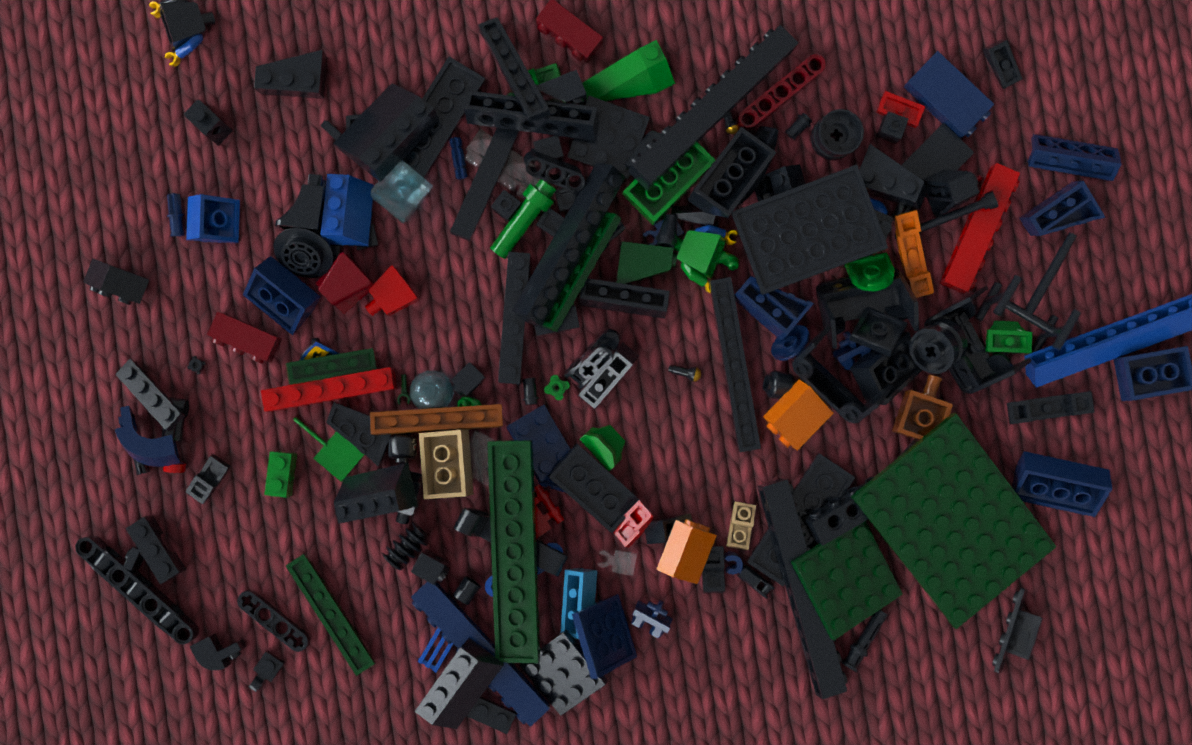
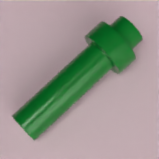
M541 179L536 185L530 183L523 192L526 199L493 242L490 249L501 258L506 259L508 252L513 250L541 210L547 212L555 201L551 197L557 189L549 182Z

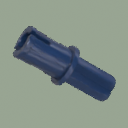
M168 194L169 215H167V218H169L170 237L185 236L183 228V217L185 215L182 214L180 194Z

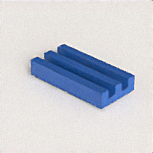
M439 628L435 631L418 660L420 664H424L425 667L432 669L435 673H437L453 643L448 644L436 666L433 665L432 662L445 642V639L442 637L428 661L425 660L426 655L441 632Z

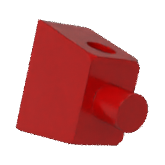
M392 265L368 290L374 299L364 307L371 316H374L380 310H383L386 315L391 316L418 302L420 299L396 267Z

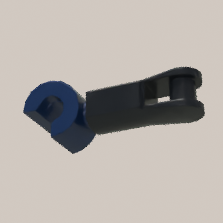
M729 551L724 554V558L727 561H736L733 566L726 567V573L737 574L738 578L766 599L769 597V592L772 589L775 590V587L746 564L743 565L740 556L736 552ZM760 581L765 583L761 590L757 587Z

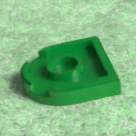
M888 253L863 257L845 264L851 282L861 290H883L894 281L895 269Z

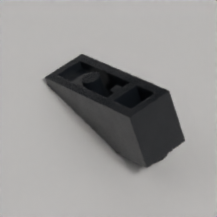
M624 342L614 351L615 355L612 362L597 377L591 379L578 395L594 409L639 357Z

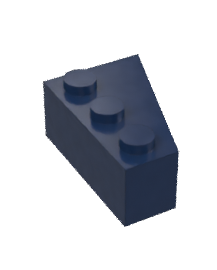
M752 276L734 295L735 301L780 340L789 334L814 304L779 289L761 295L757 281Z

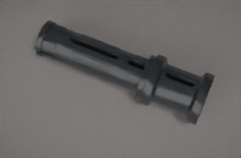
M879 610L872 615L856 643L850 645L851 650L845 660L841 662L843 665L858 673L860 663L864 657L868 656L867 650L889 616L888 614Z

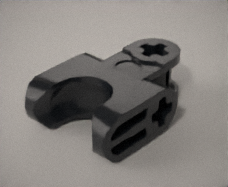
M613 329L604 330L589 345L587 351L567 368L564 376L566 378L570 376L578 383L577 387L582 389L612 362L615 355L614 350L619 346L621 340L619 333Z

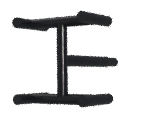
M1069 232L1025 309L1010 301L1022 281L1020 276L1014 275L1005 292L999 293L1002 285L994 282L974 318L983 321L991 305L997 304L993 311L994 314L1001 316L1006 308L1042 329L1032 346V352L1041 350L1047 338L1056 336L1057 338L1052 347L1060 351L1079 319L1081 312L1073 309L1064 326L1055 327L1059 319L1057 316L1051 314L1046 322L1033 313L1068 255L1077 235Z

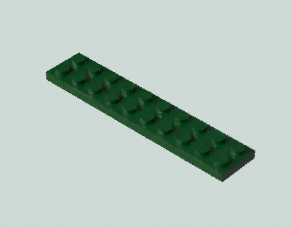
M533 440L487 441L495 657L505 663H539L541 660Z

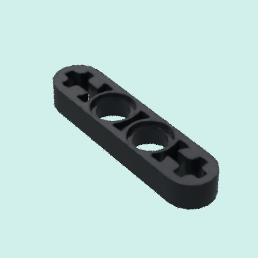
M247 590L238 596L237 603L240 609L290 649L300 652L308 647L310 643L309 635L253 590ZM244 596H251V602L255 605H257L259 602L261 603V605L258 608H256L255 612L252 611V609H254L255 606H253L252 604H244L246 601ZM262 608L270 610V619L264 620L260 617V610ZM278 622H285L287 624L288 630L286 633L283 634L277 631ZM294 629L295 632L292 635L296 638L302 636V643L304 645L300 644L299 646H297L295 644V638L291 636L289 639H287L286 636H288Z

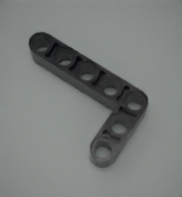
M464 507L453 528L467 536L481 537L491 542L490 515L476 508ZM536 539L537 567L559 577L568 556Z

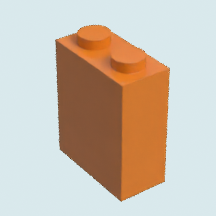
M799 379L763 418L768 422L766 427L773 434L776 435L778 433L781 436L778 440L787 448L792 446L798 451L832 416L833 412L809 385Z
M688 519L685 522L676 520L656 570L673 578L698 584L717 535L710 533V528L705 525L697 524Z

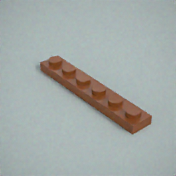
M502 404L370 412L371 435L503 427Z

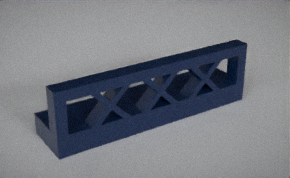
M1033 134L1031 138L1033 150L1027 161L1028 167L1114 181L1122 164L1118 148Z

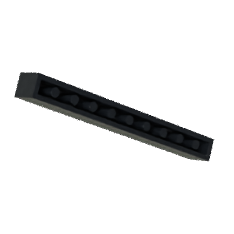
M781 25L775 30L771 28L763 36L764 40L761 43L756 42L749 49L750 54L747 57L742 55L735 62L734 65L736 67L732 71L727 69L719 78L721 81L717 85L712 83L705 91L706 95L702 99L700 97L696 98L690 105L691 109L687 113L683 111L675 119L676 124L672 127L668 125L660 133L662 137L658 141L653 139L645 147L647 151L643 155L638 153L630 161L632 166L628 172L646 190L655 184L793 52L799 42Z
M782 478L758 485L761 503L815 693L824 700L847 692L846 684L848 680L844 671L841 670V655L834 645L836 639H830L791 561L810 550L804 539L806 536L805 528L799 521V507L793 500V486L791 482H788V479Z

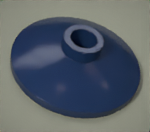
M795 325L782 340L777 337L771 348L773 357L784 361L799 354L809 341V330L803 325Z

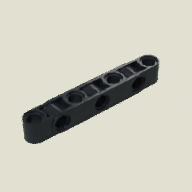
M88 536L77 541L75 545L77 554L159 629L167 633L177 643L183 645L198 637L199 628L197 624L138 570L130 571L124 568L125 559L113 548L109 547L97 536ZM87 541L92 544L91 552L86 549ZM119 570L124 572V580L118 577ZM151 599L156 600V602H157V608H156V609H154V608L151 607V605H150ZM183 628H187L190 631L189 638L183 635Z

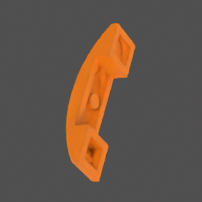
M913 210L896 215V237L906 281L916 298L932 294L934 289L930 272L927 271L919 234L921 227L918 212Z

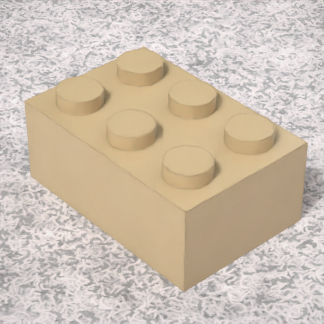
M469 429L419 433L424 499L474 495Z

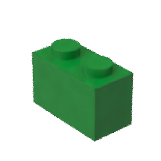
M270 451L264 495L284 498L292 496L297 453Z

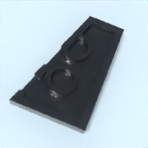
M334 402L326 423L379 467L392 434L371 435L369 415Z

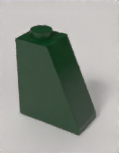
M622 241L616 283L629 285L670 272L671 267L676 266L677 254H673L674 248Z

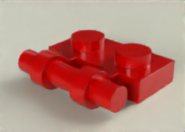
M540 484L534 487V491L538 495L535 497L536 539L552 529L548 522L549 519L553 517L557 524L564 520L560 514V508L554 505L549 497V492L544 490ZM541 501L549 511L545 515L537 506Z

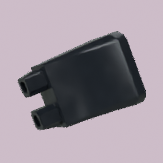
M309 174L307 185L302 184L294 204L284 215L276 220L275 226L283 232L289 228H305L319 235L321 234L327 182L323 180L322 175Z

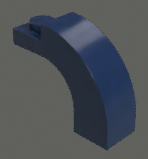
M130 406L120 408L122 416H119L118 420L121 428L115 429V432L126 452L134 460L154 467L180 463L177 443L172 435L155 439L140 436L137 430L135 415Z

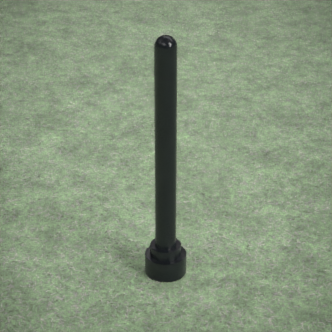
M993 191L985 193L981 200L921 223V232L919 233L983 208L985 210H992L999 207Z

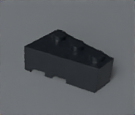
M323 50L256 66L254 88L260 94L324 99L328 56Z

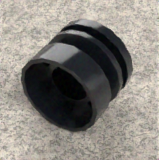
M837 109L830 111L816 122L811 130L810 141L813 150L825 160L834 161L844 158L856 150L863 140L864 129L862 121L849 110ZM833 133V135L837 136L838 139L835 140L834 138H831L830 135Z

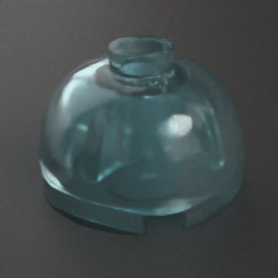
M426 370L419 373L413 379L410 386V397L418 409L446 408L453 398V385L444 373L436 370Z

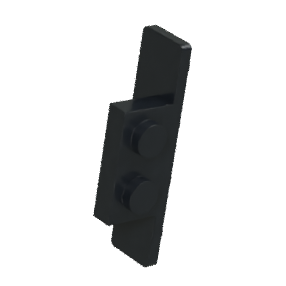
M1021 588L1020 591L1015 592L1013 598L1015 607L1013 612H1009L1006 619V624L1009 626L1007 632L1002 633L999 645H1002L1000 654L996 653L993 660L994 672L1002 673L1008 653L1027 660L1031 659L1043 618L1022 611L1028 593L1027 589Z

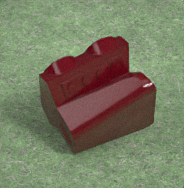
M341 252L330 270L315 284L322 295L345 314L365 295L369 294L368 290L374 282L349 255Z

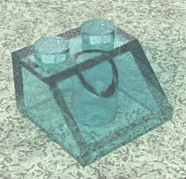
M402 160L381 182H377L371 189L370 197L404 224L418 209L433 188V185Z

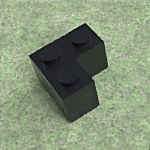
M92 258L83 283L90 285L89 290L108 298H111L112 295L118 296V301L131 305V302L141 303L149 279Z

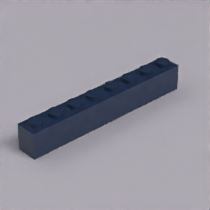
M426 582L411 596L413 606L421 612L423 610L426 613L428 622L434 628L438 626L443 632L441 634L442 637L449 644L453 643L458 648L456 651L470 637L495 657V644L438 582L435 585ZM502 662L504 666L488 687L493 692L498 691L502 696V702L508 708L512 707L517 712L516 716L524 725L527 723L531 727L550 709L551 704L513 663Z

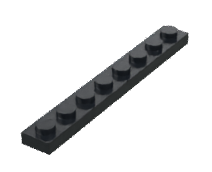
M728 277L709 281L738 452L761 449L732 279Z

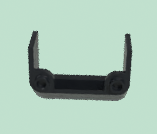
M894 268V281L889 287L879 291L861 290L853 285L850 277L825 281L816 286V296L823 328L827 325L831 327L826 335L833 349L837 348L836 335L842 333L846 328L845 321L861 318L867 306L900 320L908 319L914 331L919 330L918 301L900 270Z
M984 286L934 314L925 321L924 327L937 319H948L955 322L954 317L963 312L966 313L969 319L977 313V306L973 299L987 291L988 287ZM968 344L965 356L948 370L964 393L973 394L1015 375L1032 360L1029 357L1012 365L1007 356L1000 353L990 356L986 352L985 347L982 351L973 354L969 348L971 345Z
M827 325L792 359V368L804 382L846 421L859 423L880 406L893 388V385H887L868 402L863 404L810 354L831 329Z

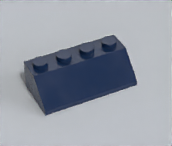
M1026 451L1022 453L1016 465L1012 488L1023 502L1096 517L1113 489L1109 469Z

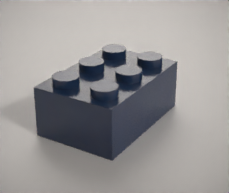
M1188 346L1113 359L1121 401H1133L1192 390V364Z

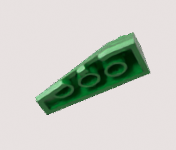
M657 40L625 56L582 84L586 91L587 99L589 96L608 102L627 97L634 98L640 95L657 94L675 85L667 59Z

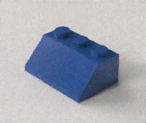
M327 174L320 235L329 245L369 247L375 189L373 184L351 175Z

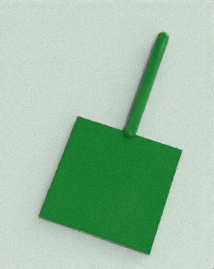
M297 417L293 419L323 445V448L313 459L339 481L342 482L365 455L337 431L326 443Z

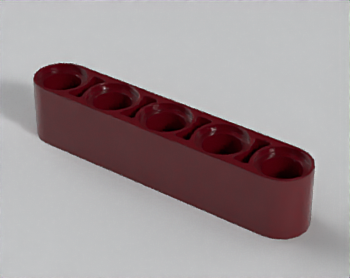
M818 54L811 55L740 113L737 120L740 128L743 127L748 132L752 131L817 79L826 66L824 57ZM817 63L819 70H812L809 64ZM800 76L803 83L796 84L793 81V77ZM776 90H784L786 97L781 98L777 96ZM767 103L770 110L762 111L759 104ZM750 116L753 123L751 125L745 124L742 117Z

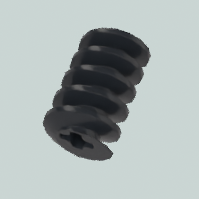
M413 521L411 524L414 529L405 528L407 536L399 534L401 542L393 540L395 548L387 546L386 549L389 554L382 553L387 562L398 570L404 569L403 563H410L409 557H416L415 550L418 552L423 550L421 544L425 546L429 544L427 534Z

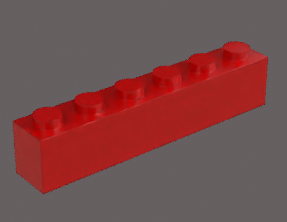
M999 163L990 166L975 202L981 200L985 193L993 191L999 207L992 210H985L983 208L969 214L939 284L961 294L973 290L977 282L975 278L977 271H981L986 261L984 255L993 246L994 239L992 237L994 232H997L1002 225L1003 220L1001 216L1003 212L1008 210L1011 204L1009 199L1011 193L1015 192L1019 186L1020 180H1017L1020 175L1019 172Z
M387 367L261 390L264 412H274L396 390L398 387L394 368Z

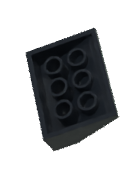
M391 83L333 145L381 182L439 122V118L435 108L421 97Z

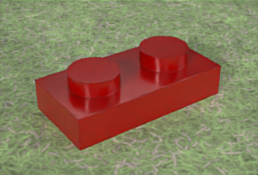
M884 91L876 113L883 116L888 111L908 118L907 125L916 128L925 106Z

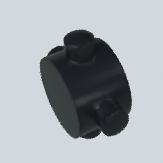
M193 356L187 369H191L199 375L204 369L206 361Z

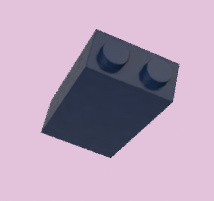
M939 51L903 86L941 123H945L960 139L963 136L969 137L977 129L975 124L979 120L985 121L992 113L990 108L994 103Z

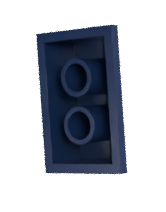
M272 256L254 268L243 293L244 297L291 335L297 332L314 311L321 297Z

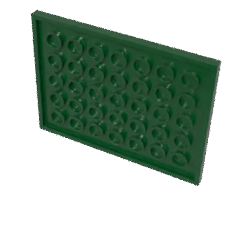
M956 413L948 416L851 496L955 629H958L1057 547Z

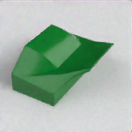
M994 321L992 327L987 330L986 352L1032 353V332L1024 330L1015 321Z
M611 425L600 428L592 427L580 438L582 443L608 471L615 467L622 459L625 440Z

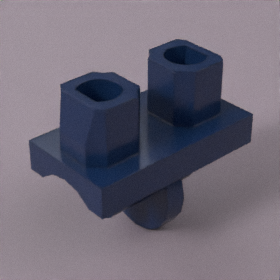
M846 331L843 333L845 339L839 342L840 348L832 351V355L840 362L844 369L849 370L855 364L854 356L860 354V357L871 352L872 349L850 341L851 334Z
M638 600L632 614L634 616L631 624L637 628H642L644 623L647 622L652 625L649 633L656 638H660L664 632L668 633L673 619L667 616L668 611L662 608L664 601L659 600L657 604L649 601L645 604Z

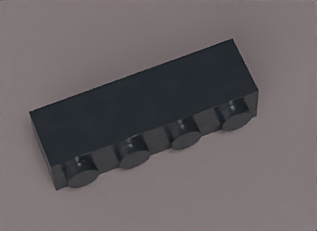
M587 278L584 287L581 289L580 306L665 319L670 291Z

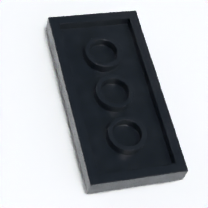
M577 443L547 475L611 533L626 518L624 515L639 501L631 491Z

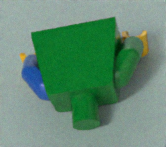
M706 225L696 228L694 231H687L684 240L677 238L674 250L679 252L677 259L681 262V269L690 280L701 287L705 286V290L708 293H711L708 278L712 279L725 243L728 245L736 243V241H732L729 238L730 234L733 236L738 235L735 230L727 233L725 229Z

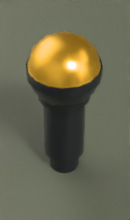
M730 111L724 117L725 130L729 134H735L740 126Z
M669 365L668 372L685 376L692 382L698 381L701 377V371L697 367L688 369Z

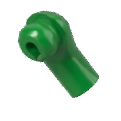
M722 251L718 264H723L729 270L734 271L739 267V260L735 255Z

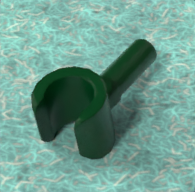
M402 374L401 394L397 398L399 405H401V396L408 398V404L412 399L407 390V375Z

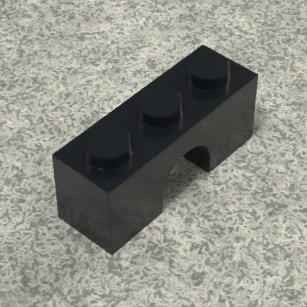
M153 515L144 516L125 528L160 584L170 581L187 570L176 551L171 552L165 546L161 538L164 532Z

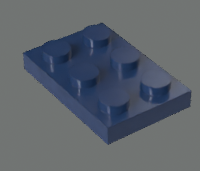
M545 405L506 426L514 440H533L534 475L539 483L549 478L547 475L571 450Z

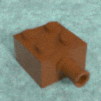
M929 374L923 393L913 390L905 391L892 432L919 441L950 415L953 404L939 400L936 397L942 378Z

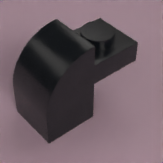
M216 633L190 646L197 662L202 667L214 671L222 670L231 665L229 660L242 654L240 650L246 647L243 639L223 649Z

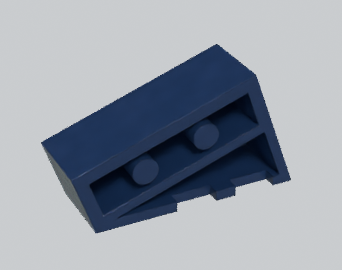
M1074 181L1022 215L1020 220L1030 236H1042L1096 219L1105 218V215L1085 182Z

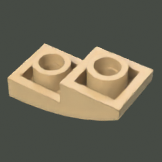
M734 502L726 547L742 550L749 549L756 505Z

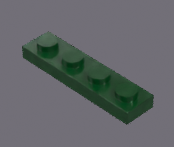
M373 348L285 363L289 385L377 369Z

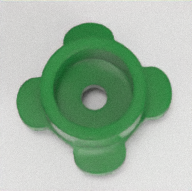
M553 375L550 378L549 385L545 386L544 391L546 394L553 395L556 400H562L563 394L569 389L570 384L567 381L560 380L557 375Z

